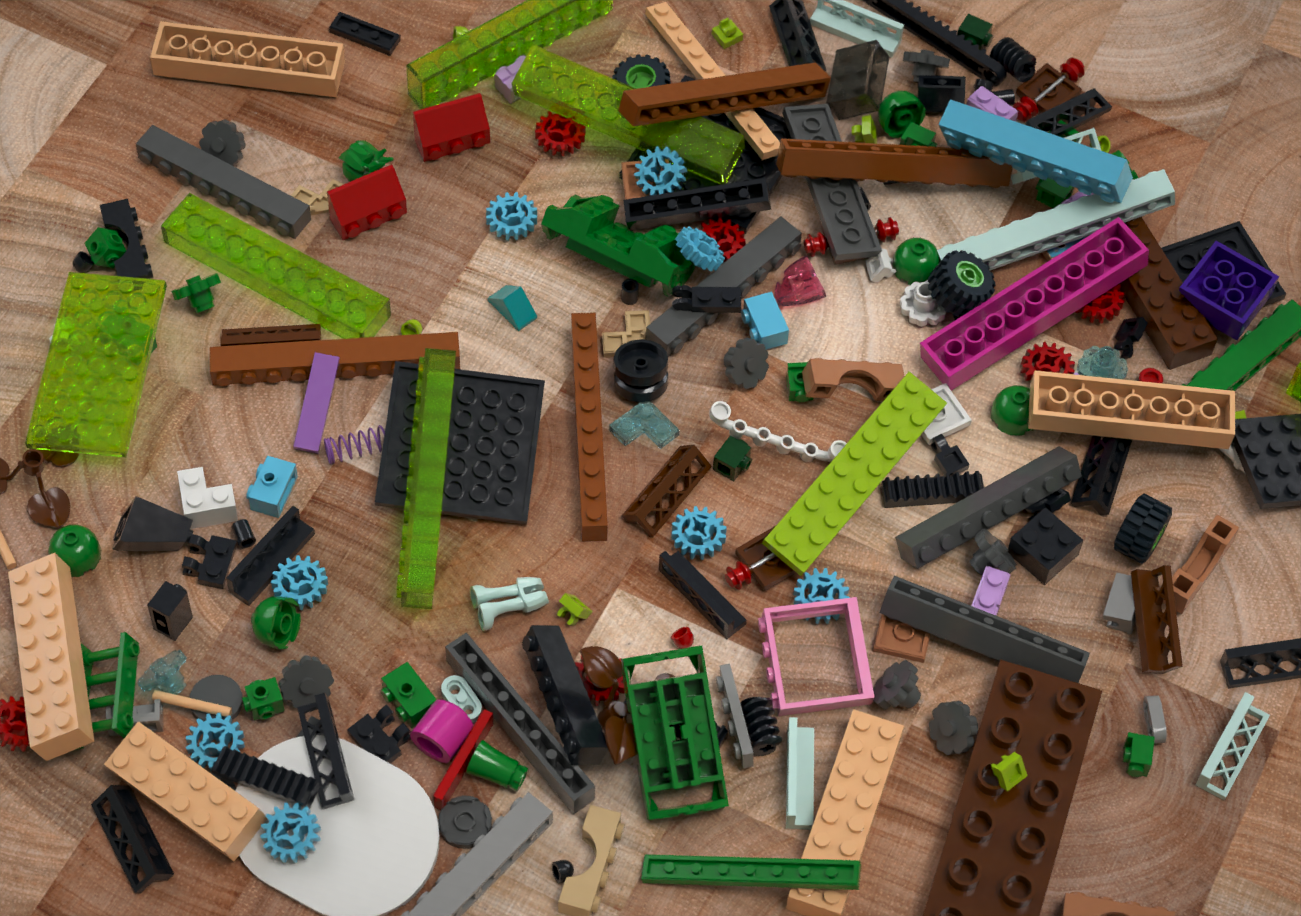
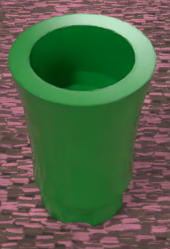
M482 740L470 760L466 774L486 779L506 789L509 787L518 792L529 768L521 765L519 761L505 755Z

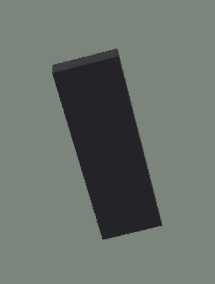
M340 11L329 26V33L391 56L401 41V35Z

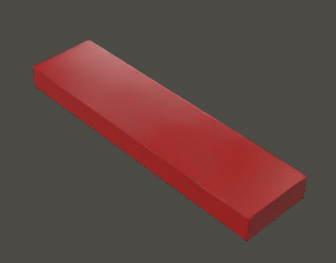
M486 709L481 712L433 794L434 808L443 809L452 797L467 771L476 748L482 740H485L493 726L492 712Z

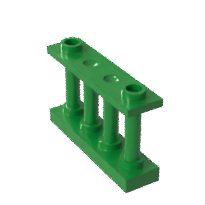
M122 632L118 647L92 652L81 643L90 710L114 705L113 718L92 722L93 733L112 729L125 738L133 727L132 716L140 647L134 638L126 632ZM118 658L117 670L91 675L94 662ZM116 681L115 694L89 699L91 686Z

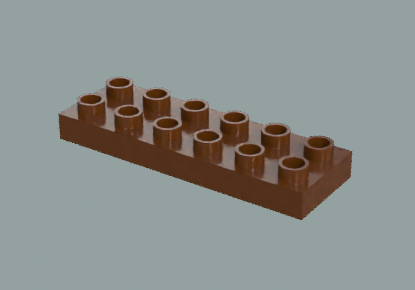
M1000 659L923 916H1040L1102 690ZM1015 752L1022 757L1027 777L1009 791H1006L1000 787L991 764L997 765L1002 761L1001 757L1003 755L1009 756Z

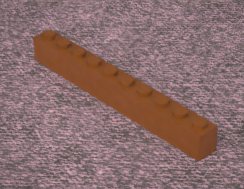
M815 62L623 91L618 111L635 127L822 98L826 96L831 77Z
M782 138L776 163L781 175L789 178H795L796 176H807L811 179L829 177L833 180L852 178L856 181L872 179L878 182H887L892 180L905 184L910 182H921L926 185L943 183L948 186L965 184L970 187L987 185L992 188L1009 186L1013 170L1012 165L1003 163V165L997 164L989 157L983 155L982 157L974 156L969 153V150L963 148L957 150L950 147Z
M596 312L571 313L582 542L607 541L608 522Z
M458 332L210 347L212 385L220 386L308 380L315 352L340 357L336 378L376 377L393 374L395 361L460 369Z

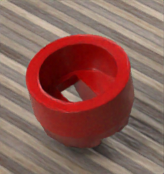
M682 627L671 636V639L678 648H688L694 643V636L689 627Z

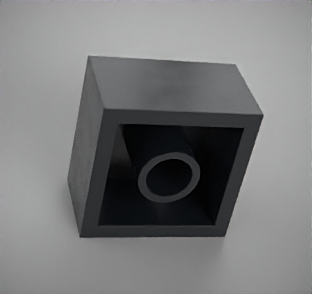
M1045 507L1011 537L1008 552L1019 564L1046 585L1079 555L1083 539Z

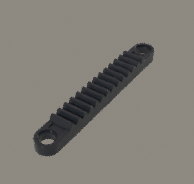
M862 0L889 19L904 24L906 30L974 75L994 83L993 86L1000 85L1006 79L1007 72L999 62L986 55V49L979 50L978 44L971 45L972 40L965 41L964 35L957 36V31H950L949 25L942 26L943 21L936 22L935 16L928 17V12H921L920 6L913 7L914 2L907 3L906 0Z

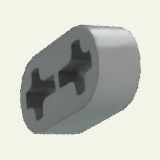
M1158 695L1145 696L1143 710L1148 736L1155 737L1154 744L1165 743L1167 731L1161 699Z

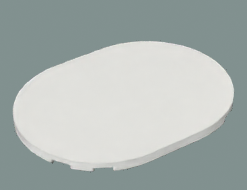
M316 735L312 742L313 747L322 751L326 746L325 736ZM304 736L281 742L258 757L259 760L263 759L270 764H276L278 767L283 766L289 771L293 770L298 774L302 773L306 777L314 778ZM339 738L355 800L323 809L317 792L310 807V815H316L318 820L315 823L321 827L319 832H315L321 840L318 842L313 841L312 843L316 848L315 852L308 849L306 851L307 859L299 855L297 863H294L291 857H288L287 862L283 863L280 855L274 859L271 856V851H266L264 848L266 842L262 841L260 835L266 833V831L260 828L239 856L247 868L260 881L323 916H386L391 911L402 905L404 906L414 898L429 879L439 852L438 818L428 795L409 774L366 750ZM315 753V755H316V760H317L318 757H319V754ZM325 757L318 767L319 772L329 776L333 769L331 761ZM321 778L322 784H324L326 780ZM330 783L325 791L326 800L340 797L338 788L333 783ZM238 784L236 788L237 793L257 806L265 815L270 814L274 816L276 814L274 807L277 806L281 811L284 809V803L286 802L290 808L294 806V803ZM290 816V817H287V818L296 819V818H298V817H296V816ZM292 829L287 831L289 836L294 835ZM308 833L304 835L303 842L305 841ZM289 846L284 847V849H293V848H294V847H289Z

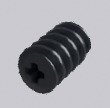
M1005 37L992 48L990 57L999 62L1006 72L1010 73L1017 81L1027 82L1034 76L1035 56L1030 54L1028 50H1025L1023 46H1020L1018 42H1015L1013 38Z
M750 697L740 702L754 756L771 754L776 750V746L782 743V737L777 736L780 729L774 726L777 724V718L772 717L775 714V709L770 707L773 703L770 698Z

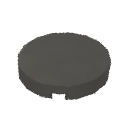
M211 675L202 678L194 685L190 692V698L231 707L232 720L238 716L243 706V695L239 685L232 678L224 675ZM191 709L193 716L197 719L199 718L203 722L207 720L206 714L208 713ZM210 714L212 719L216 718V715Z
M473 796L452 798L439 813V831L442 838L448 844L461 849L473 848L477 838L482 834L486 835L492 829L490 809L486 804L484 805L478 798Z

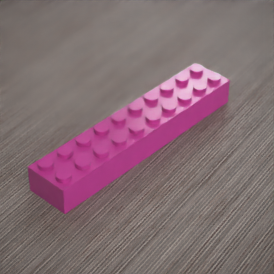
M1118 217L920 342L921 358L942 384L946 383L952 391L1148 265L1149 249Z

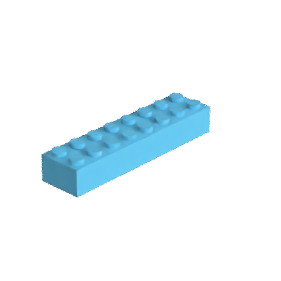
M951 99L938 124L947 144L954 149L960 150V148L969 150V153L974 156L982 157L983 155L989 157L997 164L1003 165V163L1012 165L1015 170L1020 172L1027 170L1043 180L1047 178L1053 179L1063 187H1069V185L1076 187L1081 193L1091 195V193L1099 195L1102 200L1113 203V201L1122 202L1133 178L1127 159Z

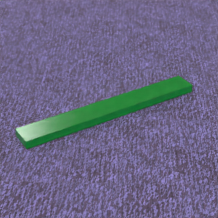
M645 854L641 880L643 883L859 890L861 862L860 860Z

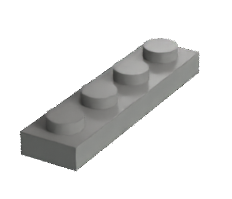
M730 663L720 665V676H716L718 691H723L725 698L721 699L724 714H729L730 720L727 721L730 737L735 736L736 743H733L735 758L741 759L743 768L753 767V750Z

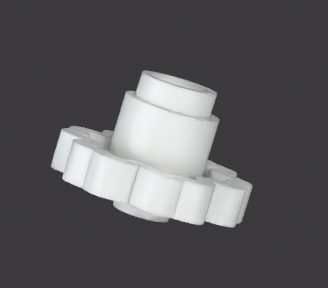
M928 281L912 283L911 286L905 288V294L900 298L901 313L904 316H909L910 323L921 327L927 323L937 325L939 321L945 319L946 311H944L942 306L939 307L936 299H933L930 295L932 292L928 289L930 284Z

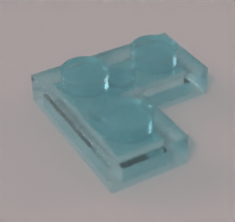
M651 401L640 402L609 425V431L624 446H627L645 433L661 449L678 437L680 430Z

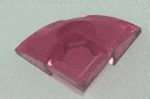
M807 255L792 263L784 271L785 276L782 284L780 285V282H777L775 287V297L778 306L801 305L827 297Z

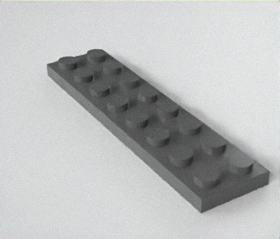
M828 104L784 107L782 114L791 139L842 142ZM805 176L834 260L878 257L882 249L857 181L852 178L833 180L829 177L811 179Z

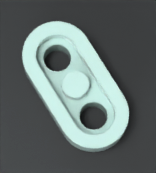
M457 675L447 677L441 686L444 700L454 703L464 711L472 710L473 713L467 715L472 723H475L482 712L480 700L463 677ZM452 690H458L459 693H458V694H452L451 691H452Z

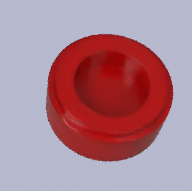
M1146 368L1140 372L1138 381L1163 384V375L1157 369Z

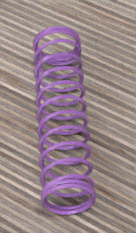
M381 425L378 426L377 439L375 432L369 427L367 432L368 441L363 431L359 430L358 443L355 436L350 432L348 434V445L340 434L338 437L339 450L332 437L325 438L324 445L329 463L331 465L335 463L331 440L340 462L343 461L341 438L349 458L353 459L350 436H352L359 456L362 458L360 432L370 455H372L370 430L375 438L379 452H382L380 428L385 435L384 428Z

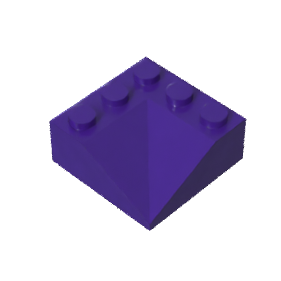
M1215 241L1179 287V291L1217 330L1238 340L1273 294L1279 276L1220 242Z

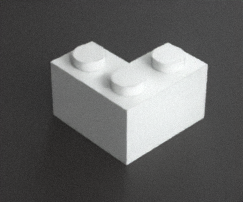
M203 467L177 471L184 516L193 520L190 529L238 521L232 484L207 488Z

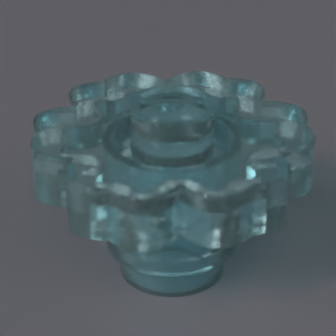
M1092 346L1083 352L1082 358L1078 361L1077 370L1079 375L1124 379L1128 372L1127 361L1119 358L1120 352L1116 349H1112L1109 346L1102 348Z
M174 650L163 658H158L144 672V675L138 679L137 684L143 692L158 687L162 692L177 695L187 685L184 682L185 677L179 671L180 666L186 662L187 657L181 650Z

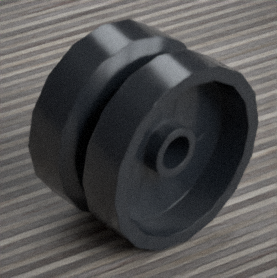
M644 339L631 340L622 344L616 350L613 358L615 370L614 384L616 391L623 398L635 402H647L659 398L667 390L668 356L666 350L660 344Z

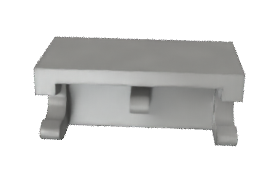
M1116 573L1103 619L1108 620L1107 627L1127 632V634H1132L1136 623L1131 575Z
M155 699L154 704L133 706V727L137 722H140L152 732H164L163 703L160 699ZM114 706L106 707V719L113 718ZM112 729L108 730L110 736L119 735Z

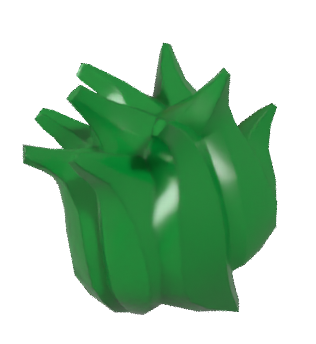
M365 140L355 141L338 157L339 160L343 161V175L349 182L382 169L386 163L393 161L394 158L383 157L387 151L385 148L379 151Z

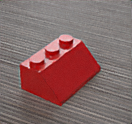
M480 93L413 112L414 138L423 162L437 160L440 157L458 154L462 151L482 147L490 143V127Z
M392 164L327 191L330 221L342 240L356 237L364 231L377 228L381 224L392 219H398L407 213L406 198Z

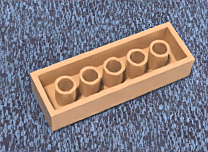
M140 722L136 723L104 763L114 775L233 862L261 828V824H264L267 820L266 815L257 806Z

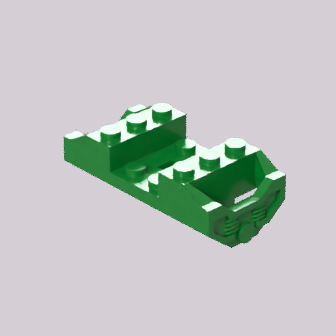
M573 195L562 208L554 205L546 208L541 226L547 239L552 240L555 237L561 236V234L569 238L566 248L630 279H634L646 287L650 288L653 284H657L660 281L663 293L667 297L673 295L672 289L674 286L685 285L695 270L696 266L694 263L687 260L683 253L680 252L682 248L676 245L677 241L675 238L679 233H676L675 228L663 225L645 234L640 232L634 233L628 230L626 225L619 222L614 223L620 205L614 203V200L608 196L580 197Z
M702 645L622 658L624 690L628 712H631L639 761L637 769L647 819L679 816L680 814L689 815L699 813V811H709L729 806ZM688 656L697 672L631 684L634 667L638 664ZM681 723L682 740H676L675 728L669 727V725ZM714 781L712 799L702 802L658 808L649 795V792L671 788L678 789Z

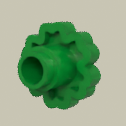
M218 273L202 279L200 275L187 279L186 285L171 291L174 300L187 297L191 308H194L196 313L214 307V297L210 287L221 283Z

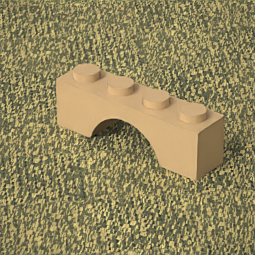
M594 805L589 806L582 828V840L592 848L596 858L586 872L577 876L566 877L558 901V913L569 916H592L593 912L598 913L602 899L598 894L600 888H606L609 878V872H606L608 863H614L617 848H614L616 839L621 840L625 824L621 823V813Z

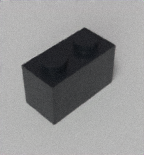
M919 75L918 98L924 105L925 112H945L950 99L964 104L966 76Z
M165 581L147 604L153 630L174 641L177 640L193 618L187 591L178 584L172 585Z

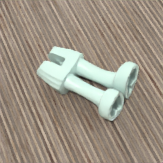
M520 577L516 579V584L497 588H485L481 585L471 586L470 597L474 608H478V620L482 631L490 630L493 627L494 618L502 613L518 610L528 613L548 604L547 594L545 591H542L544 586L541 578ZM516 596V598L505 601L489 602L494 599Z

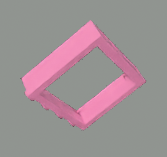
M857 597L763 609L762 618H758L760 633L765 635L766 642L762 643L764 658L769 659L770 667L766 668L768 683H773L774 693H771L772 708H777L778 716L872 704L874 692ZM845 614L859 694L786 703L772 622Z

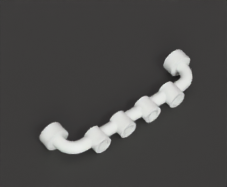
M717 401L709 410L711 420L720 427L729 430V434L736 439L742 438L743 435L751 437L754 444L759 447H763L767 443L776 445L777 451L784 455L790 451L800 453L801 459L805 462H811L814 458L831 462L847 444L842 440L834 441L827 452L818 449L814 443H807L805 445L796 442L790 435L780 437L771 434L770 430L766 427L756 429L747 426L746 422L741 419L735 421L728 420L731 408L726 402Z

